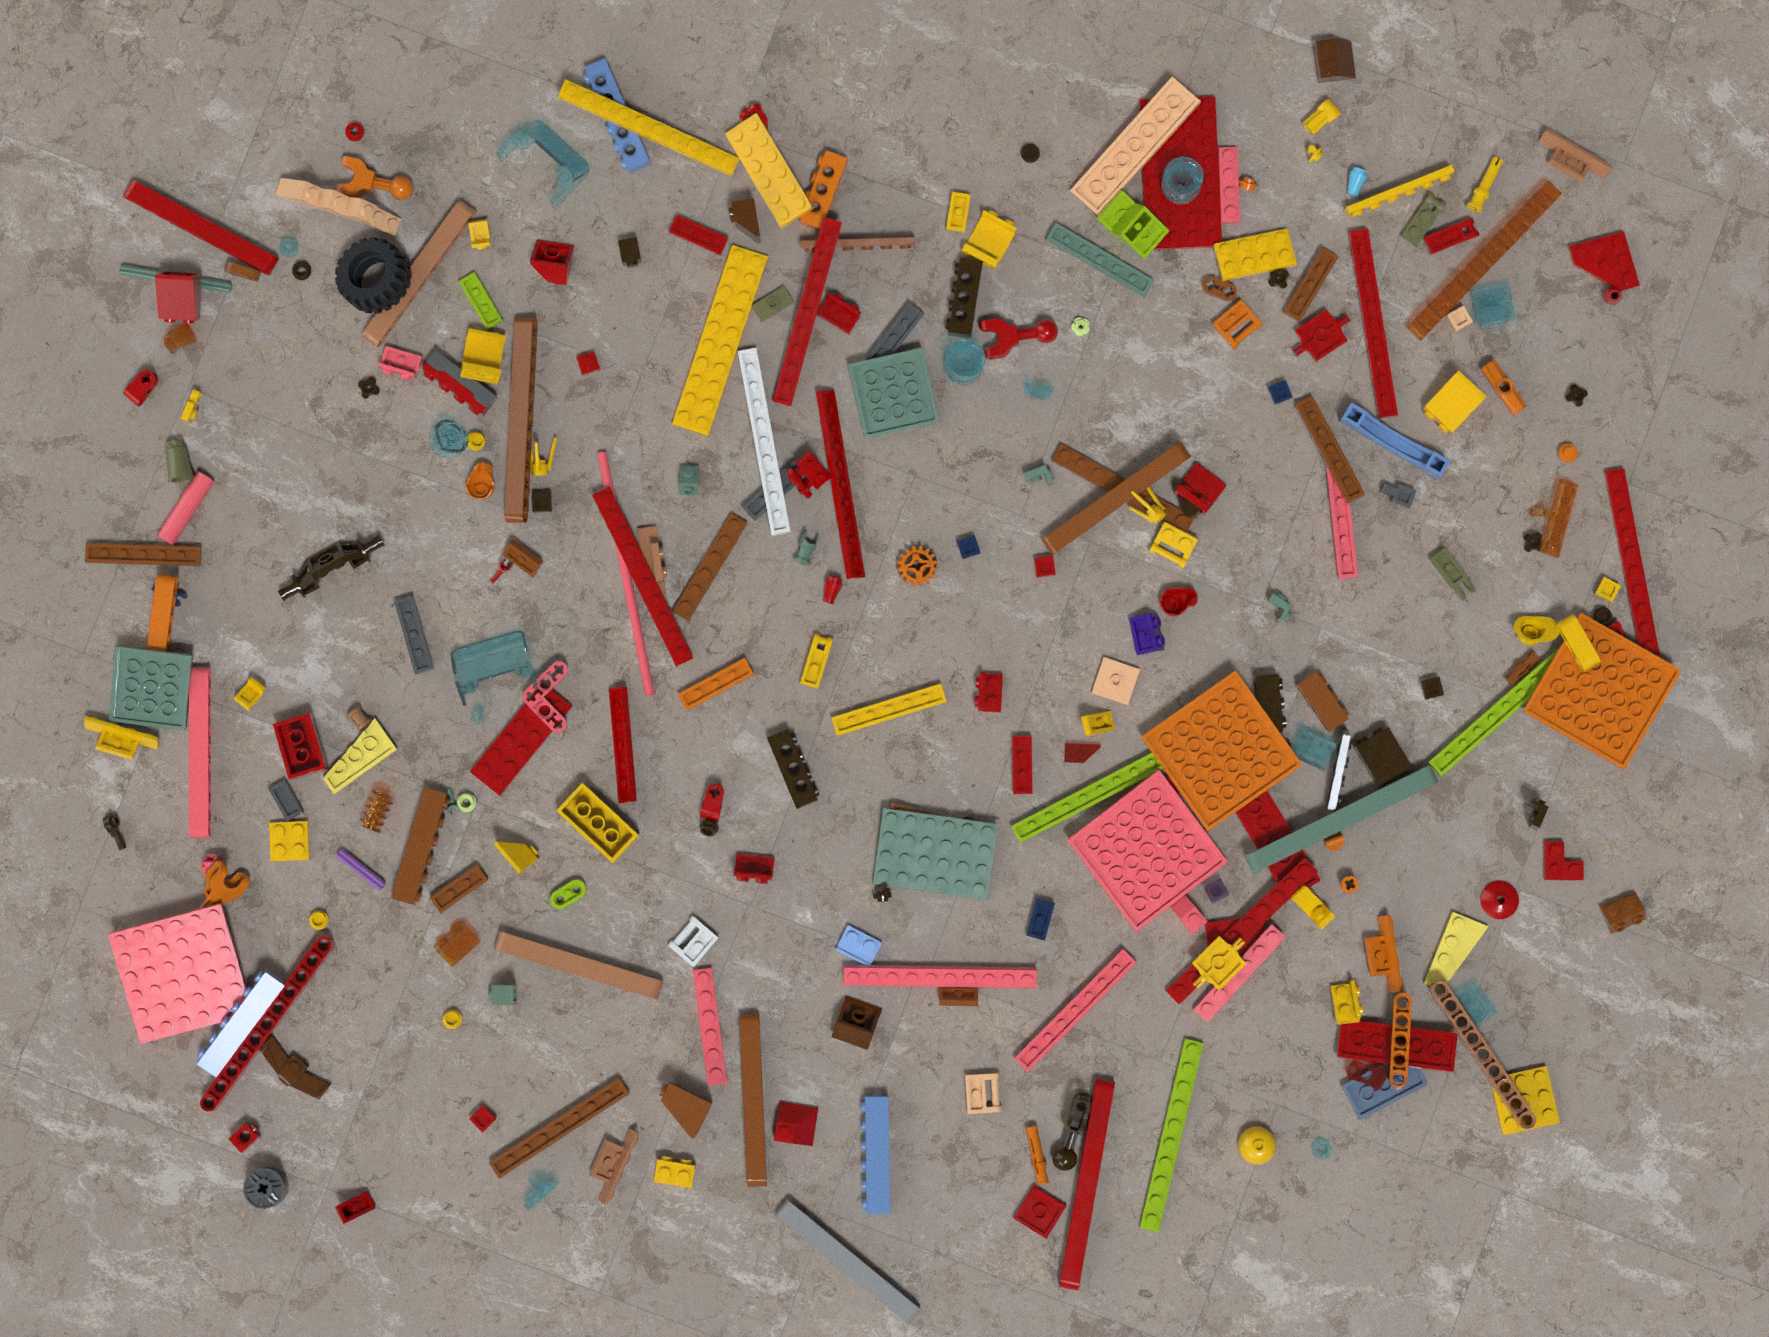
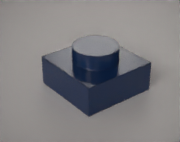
M1286 380L1268 387L1274 405L1293 398Z
M975 535L956 541L962 560L981 554Z

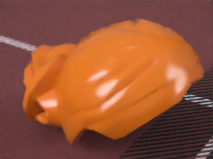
M482 461L474 466L465 486L467 493L472 498L485 500L494 492L495 485L492 478L494 470L492 465Z

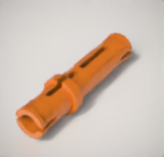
M1038 1126L1025 1128L1037 1185L1049 1183L1046 1172L1047 1162L1044 1161Z

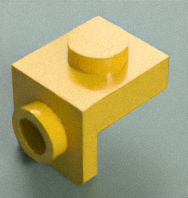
M487 219L468 221L472 248L477 250L488 248L491 245V237Z
M250 677L247 684L234 697V700L247 711H250L263 697L266 688L261 681Z

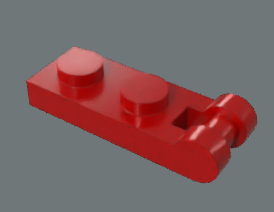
M1473 218L1425 236L1423 239L1430 255L1479 237L1480 234L1473 225L1475 224ZM1467 228L1469 233L1464 235L1462 229Z

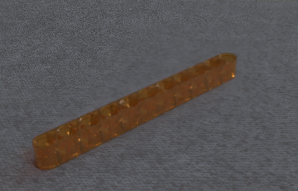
M1548 180L1416 317L1407 329L1421 341L1561 196L1562 192Z

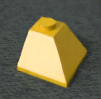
M494 843V846L519 874L525 873L539 860L537 857L539 853L532 845L528 847L526 844Z

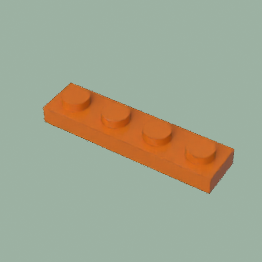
M743 658L678 693V696L686 711H689L754 676V673L746 658Z

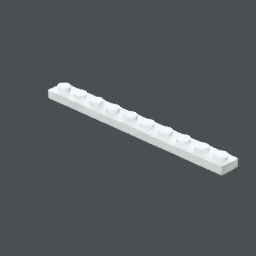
M757 348L738 351L771 535L791 533Z

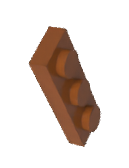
M475 865L431 896L430 899L440 914H442L486 883L488 879L480 867Z

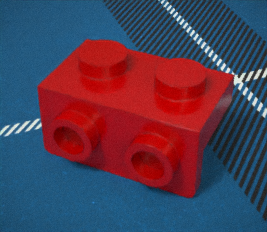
M828 293L826 300L817 312V316L849 335L861 317V312L856 305L852 303L848 305L843 302V298L838 294L834 293L832 295Z

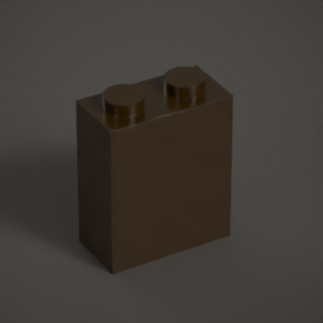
M1382 726L1372 732L1374 736L1368 739L1364 736L1357 740V746L1353 747L1377 787L1412 767L1390 728L1384 729Z

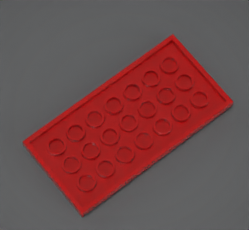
M1216 96L1197 97L1201 103L1142 168L1144 206L1169 230L1153 250L1213 248L1214 244L1222 242ZM1152 99L1139 100L1140 112Z

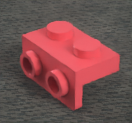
M385 346L381 363L378 364V367L382 369V373L388 375L397 373L400 374V378L411 381V378L417 379L423 357Z

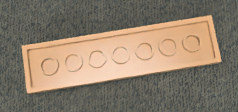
M1171 77L1070 191L1098 215L1116 193L1127 186L1197 108L1201 101L1174 77Z

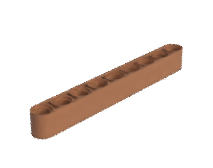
M462 200L456 203L409 269L412 272V278L409 279L411 284L409 289L407 288L405 291L407 293L405 297L400 298L399 304L392 305V309L388 311L382 310V313L376 314L362 333L363 338L376 347H379L466 229L468 221L473 219L476 214L475 209Z
M499 931L494 950L656 1000H658L663 981L501 931Z
M1444 981L1433 982L1429 988L1430 994L1455 1032L1458 1033L1459 1038L1517 1125L1524 1129L1533 1128L1536 1123L1535 1115L1448 984ZM1437 984H1441L1444 987V992L1441 995L1435 993V986ZM1449 1000L1455 1004V1008L1452 1011H1448L1445 1007L1446 1002ZM1460 1016L1466 1021L1465 1026L1462 1028L1456 1024V1020ZM1470 1033L1476 1035V1042L1470 1044L1467 1040V1036ZM1481 1049L1487 1052L1485 1060H1480L1478 1057V1052ZM1493 1065L1498 1069V1073L1494 1077L1489 1074V1068ZM1502 1082H1506L1509 1085V1089L1505 1093L1500 1091V1084ZM1517 1098L1520 1102L1517 1109L1511 1107V1100ZM1524 1115L1530 1117V1123L1526 1126L1521 1122Z

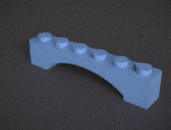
M1352 402L1339 421L1437 480L1442 477L1450 463L1449 459L1402 436Z

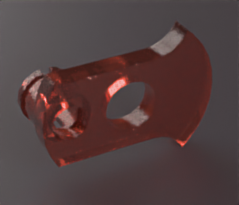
M1353 1060L1346 1068L1348 1079L1369 1085L1373 1088L1374 1092L1383 1086L1386 1079V1070L1383 1064L1379 1067H1374ZM1353 1066L1356 1069L1355 1074L1350 1072V1068ZM1363 1069H1369L1372 1072V1077L1369 1080L1361 1077Z

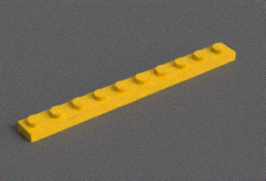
M566 79L557 97L730 177L733 175L739 158Z

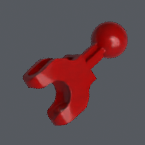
M999 318L984 320L978 324L982 332H994L999 338L995 346L984 350L983 358L986 360L1005 358L1013 347L1019 346V341L1037 339L1041 343H1051L1058 336V327L1050 319L1040 320L1033 328L1017 330L1016 325H1008Z

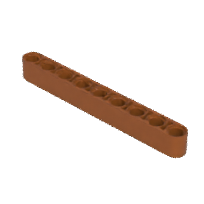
M1178 442L1045 536L1041 541L1051 555L1055 554L1133 499L1135 496L1131 494V491L1140 494L1192 456L1182 442Z
M759 1013L740 1014L747 1187L767 1186L760 1017Z

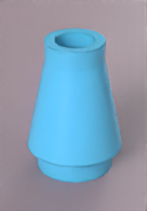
M1353 167L1349 175L1348 194L1358 196L1359 191L1368 178L1366 176L1368 171Z

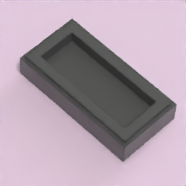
M286 779L268 788L287 822L304 813Z

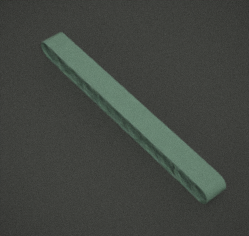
M1430 765L1248 854L1245 856V859L1254 874L1438 783V780Z

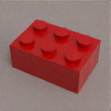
M307 713L272 724L289 780H296L329 770L313 714Z

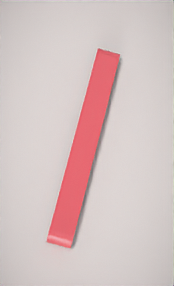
M192 667L189 688L190 838L211 836L210 667Z

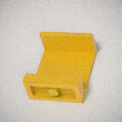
M983 210L978 224L968 242L962 248V254L974 260L983 261V265L995 271L1016 234L1017 228L1012 221L1008 219L1003 221L998 218L999 215L991 210L988 212Z
M469 328L465 341L460 377L498 384L506 335L498 332H486L478 328Z

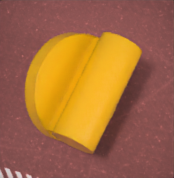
M1314 145L1309 146L1306 154L1311 157L1309 159L1310 163L1313 160L1317 162L1322 157V147L1316 150Z

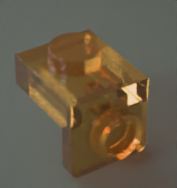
M189 324L169 330L163 337L164 345L171 354L197 341Z

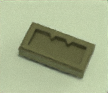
M783 286L752 305V308L762 323L792 305L794 301Z

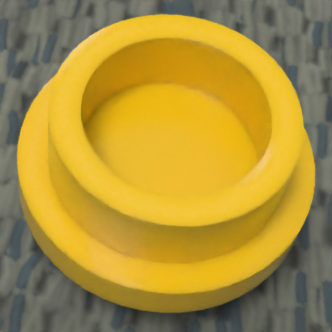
M472 432L467 436L466 444L469 449L478 451L484 447L485 438L480 432Z
M320 910L313 912L309 918L311 927L317 930L324 929L329 922L328 915Z
M448 1010L443 1015V1023L449 1029L458 1028L462 1023V1015L457 1010Z

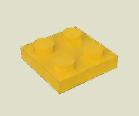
M309 821L269 823L271 862L310 860Z

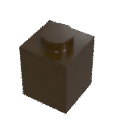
M637 237L618 240L623 266L632 268L638 266V263H642Z

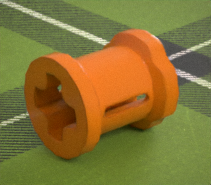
M1346 876L1340 881V889L1347 894L1355 892L1359 887L1358 880L1353 876ZM1352 880L1354 887L1346 889L1345 881Z

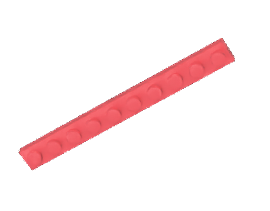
M844 965V985L1037 988V967Z

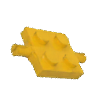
M1218 936L1192 962L1201 975L1193 984L1199 989L1207 981L1218 990H1221L1247 964L1237 952L1245 942L1239 937L1233 945H1230Z

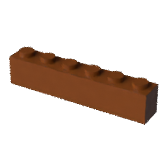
M424 788L391 899L412 905L420 902L423 891H420L421 885L426 883L428 877L426 872L427 865H431L434 854H431L433 846L436 847L439 841L437 832L439 828L442 829L445 817H442L444 809L448 810L451 799L448 798V794Z

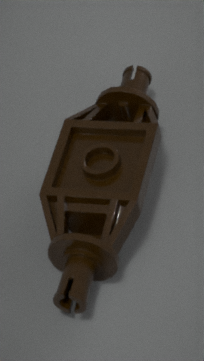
M378 535L366 543L361 542L359 538L356 539L357 542L339 541L304 561L296 576L295 574L291 575L293 583L278 590L282 600L285 601L297 593L306 598L307 594L320 588L317 578L325 577L328 572L343 567L348 561L353 569L367 561L370 563V553L385 546L381 537Z

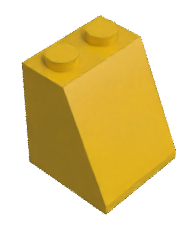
M1458 370L1423 408L1425 411L1424 415L1429 420L1436 421L1439 424L1438 428L1443 433L1451 435L1487 396Z

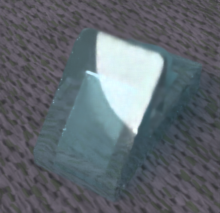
M529 1179V1183L537 1190V1193L535 1194L533 1191L525 1198L527 1201L524 1204L525 1208L528 1211L531 1210L559 1183L550 1180Z

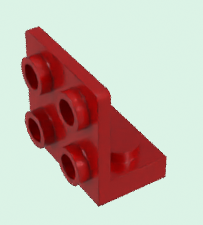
M1196 463L1176 488L1174 494L1182 500L1186 498L1201 510V514L1205 516L1226 488V484Z
M736 854L733 876L737 877V881L749 882V879H756V883L768 884V881L773 880L775 858Z

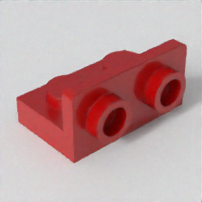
M980 672V677L976 676L975 688H979V696H975V707H978V712L1001 713L1003 674Z

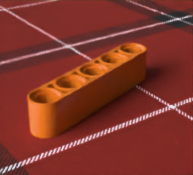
M157 574L147 649L169 651L178 576Z
M1407 993L1397 994L1393 1004L1389 1083L1396 1090L1403 1089L1408 1079L1412 1000ZM1399 999H1405L1408 1002V1005L1406 1007H1400L1397 1004V1001ZM1398 1018H1404L1407 1021V1024L1405 1026H1399L1396 1023V1020ZM1403 1037L1406 1043L1400 1046L1396 1044L1395 1039ZM1401 1056L1405 1062L1402 1065H1398L1395 1063L1394 1058ZM1400 1075L1403 1077L1404 1082L1396 1084L1393 1081V1077Z

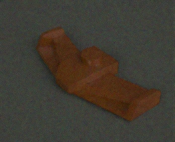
M273 1036L261 1047L260 1052L279 1076V1080L286 1086H291L318 1100L331 1086V1084L305 1073L309 1066L295 1054L289 1059Z

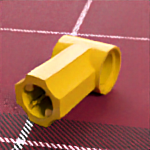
M1328 98L1302 124L1307 132L1313 136L1327 123L1330 124L1342 112Z

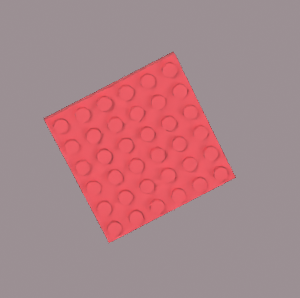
M1160 770L1155 771L1066 839L1136 932L1228 862Z
M222 903L108 933L140 1044L220 1023L225 1017L229 1018L232 1015L231 1009L236 1002L241 1003L244 999L242 995L247 988Z

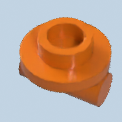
M1338 832L1324 839L1325 846L1331 851H1337L1342 848L1345 841L1343 834Z

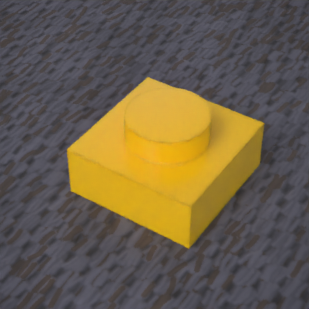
M1603 577L1594 595L1612 603L1621 585Z

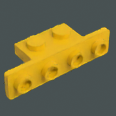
M85 716L84 727L86 729L101 733L96 744V750L129 760L134 759L139 745L158 750L159 738L151 733L145 734L138 732L134 728L121 727L114 722L101 721L97 717Z

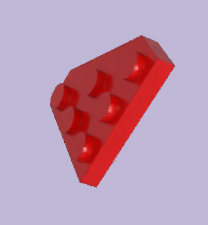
M1624 231L1568 247L1573 266L1586 271L1603 283L1616 286L1621 292L1640 286Z

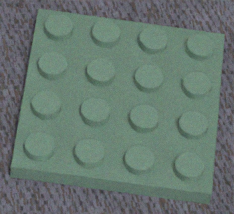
M923 348L848 364L865 439L939 422Z
M116 645L109 721L185 731L187 729L193 654Z

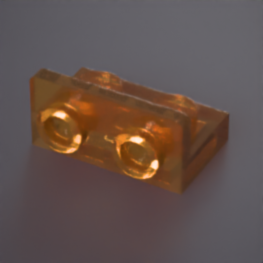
M463 921L455 923L445 936L437 939L434 948L453 967L481 941Z

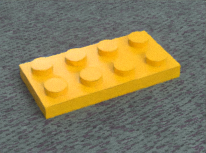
M1288 228L1213 245L1222 282L1297 265Z

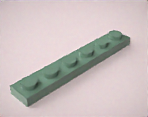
M1055 223L1046 238L1050 243L1142 297H1145L1154 282L1150 277L1058 223Z

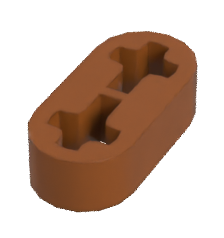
M226 262L224 269L229 274L258 282L261 274L260 271L232 262Z
M1207 277L1202 283L1204 293L1223 301H1232L1237 295L1235 285L1226 281L1222 282L1221 279L1216 277ZM1210 281H1213V285L1218 287L1219 289L1212 288L1211 290H1208V286L1205 285V283H1210ZM1231 288V292L1234 294L1229 295V297H1226V293L1220 290Z

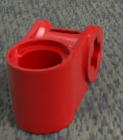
M142 370L132 383L126 387L123 395L137 407L141 406L157 386L158 376L149 370ZM146 376L151 380L149 383L145 379Z
M712 784L707 788L700 818L719 821L724 790L721 785ZM715 787H718V791H720L721 794L717 795L716 798H713V794L710 793V790H713Z

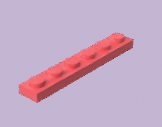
M1326 465L1338 579L1357 578L1358 571L1350 503H1346Z
M1270 924L1242 954L1241 958L1247 964L1221 990L1213 986L1193 1010L1206 1022H1209L1286 937Z
M712 968L693 970L708 1086L728 1083Z

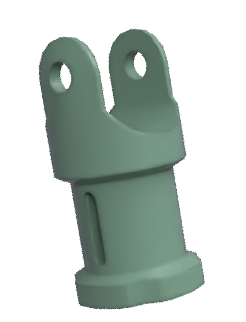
M805 529L798 544L800 547L797 556L793 560L809 566V560L812 551L816 548L819 534L815 535L813 543L810 544L805 539L807 529Z

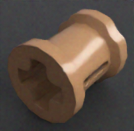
M360 706L347 716L358 727V731H362L372 722L361 711L362 708Z

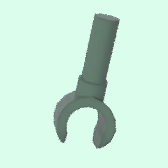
M452 788L447 789L449 799H451L448 813L452 816L451 807H456L459 814L460 809L455 803Z

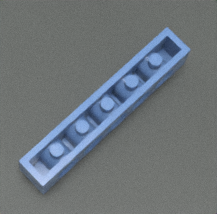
M605 58L584 67L586 73L583 76L587 85L591 83L593 92L604 97L611 96L613 101L625 106ZM599 79L606 80L605 85L601 87L597 86L596 82ZM607 121L608 124L605 127L609 136H614L615 142H613V146L616 152H621L623 159L620 162L623 169H628L631 174L650 166V161L638 134ZM622 130L628 132L625 138H620L618 134ZM630 147L636 149L633 155H627L625 153L626 150Z

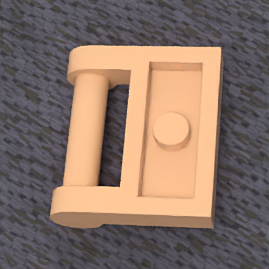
M1000 1073L965 1075L967 1114L1002 1112L998 1083ZM985 1080H991L992 1107L986 1106Z

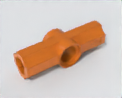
M1495 359L1480 369L1494 388L1495 394L1501 398L1513 416L1527 407L1514 388L1513 382L1507 378ZM1501 383L1506 384L1508 392H1502L1499 385Z

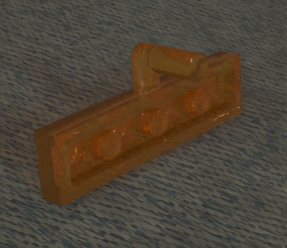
M1559 479L1551 511L1534 508L1530 510L1531 516L1548 518L1540 553L1553 558H1559L1578 488L1577 484L1565 479Z

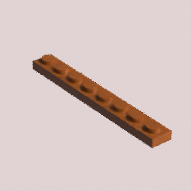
M1063 444L1059 446L1052 459V462L1106 492H1109L1126 480ZM1146 490L1138 494L1150 506L1156 505ZM1136 497L1127 502L1144 513L1148 511ZM1158 498L1160 503L1166 508L1164 511L1167 513L1160 522L1164 523L1167 521L1187 532L1194 517H1187L1180 509Z
M619 1077L490 1161V1166L499 1179L629 1095V1091Z

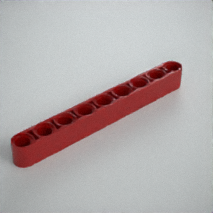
M134 180L130 181L123 194V197L268 276L271 275L279 261L274 255Z

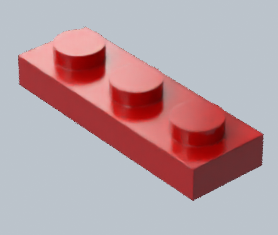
M676 215L669 230V234L719 256L722 255L729 240L728 237Z
M1012 736L1013 794H1033L1032 736Z

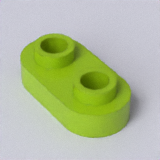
M573 880L554 891L550 897L552 906L556 909H564L578 901L586 894V885L580 880ZM575 886L580 887L579 893L574 892L573 889ZM559 896H563V903L557 902Z

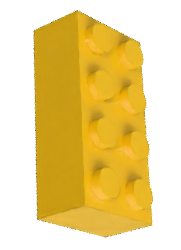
M581 783L556 810L613 864L640 837L637 832L584 783Z

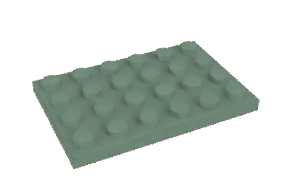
M883 807L873 884L987 900L998 823Z

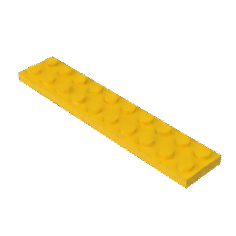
M734 245L731 246L672 425L709 437L768 261V256Z

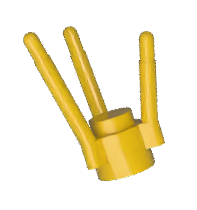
M557 437L553 439L547 464L546 460H540L538 442H534L535 460L531 451V471H533V476L548 475V471H552Z
M1150 487L1147 488V491L1156 503V505L1152 506L1135 491H1131V494L1148 509L1147 514L1129 506L1128 508L1131 511L1147 519L1151 524L1153 522L1158 524L1166 516L1167 513L1164 511L1166 508L1160 503Z

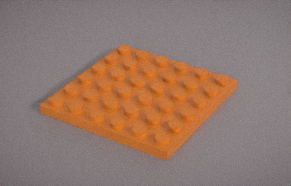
M1580 613L1577 620L1597 652L1601 663L1583 672L1565 641H1563L1525 706L1523 713L1618 768L1625 770L1682 670L1585 614Z
M1236 670L1141 736L1207 832L1302 766L1300 760Z

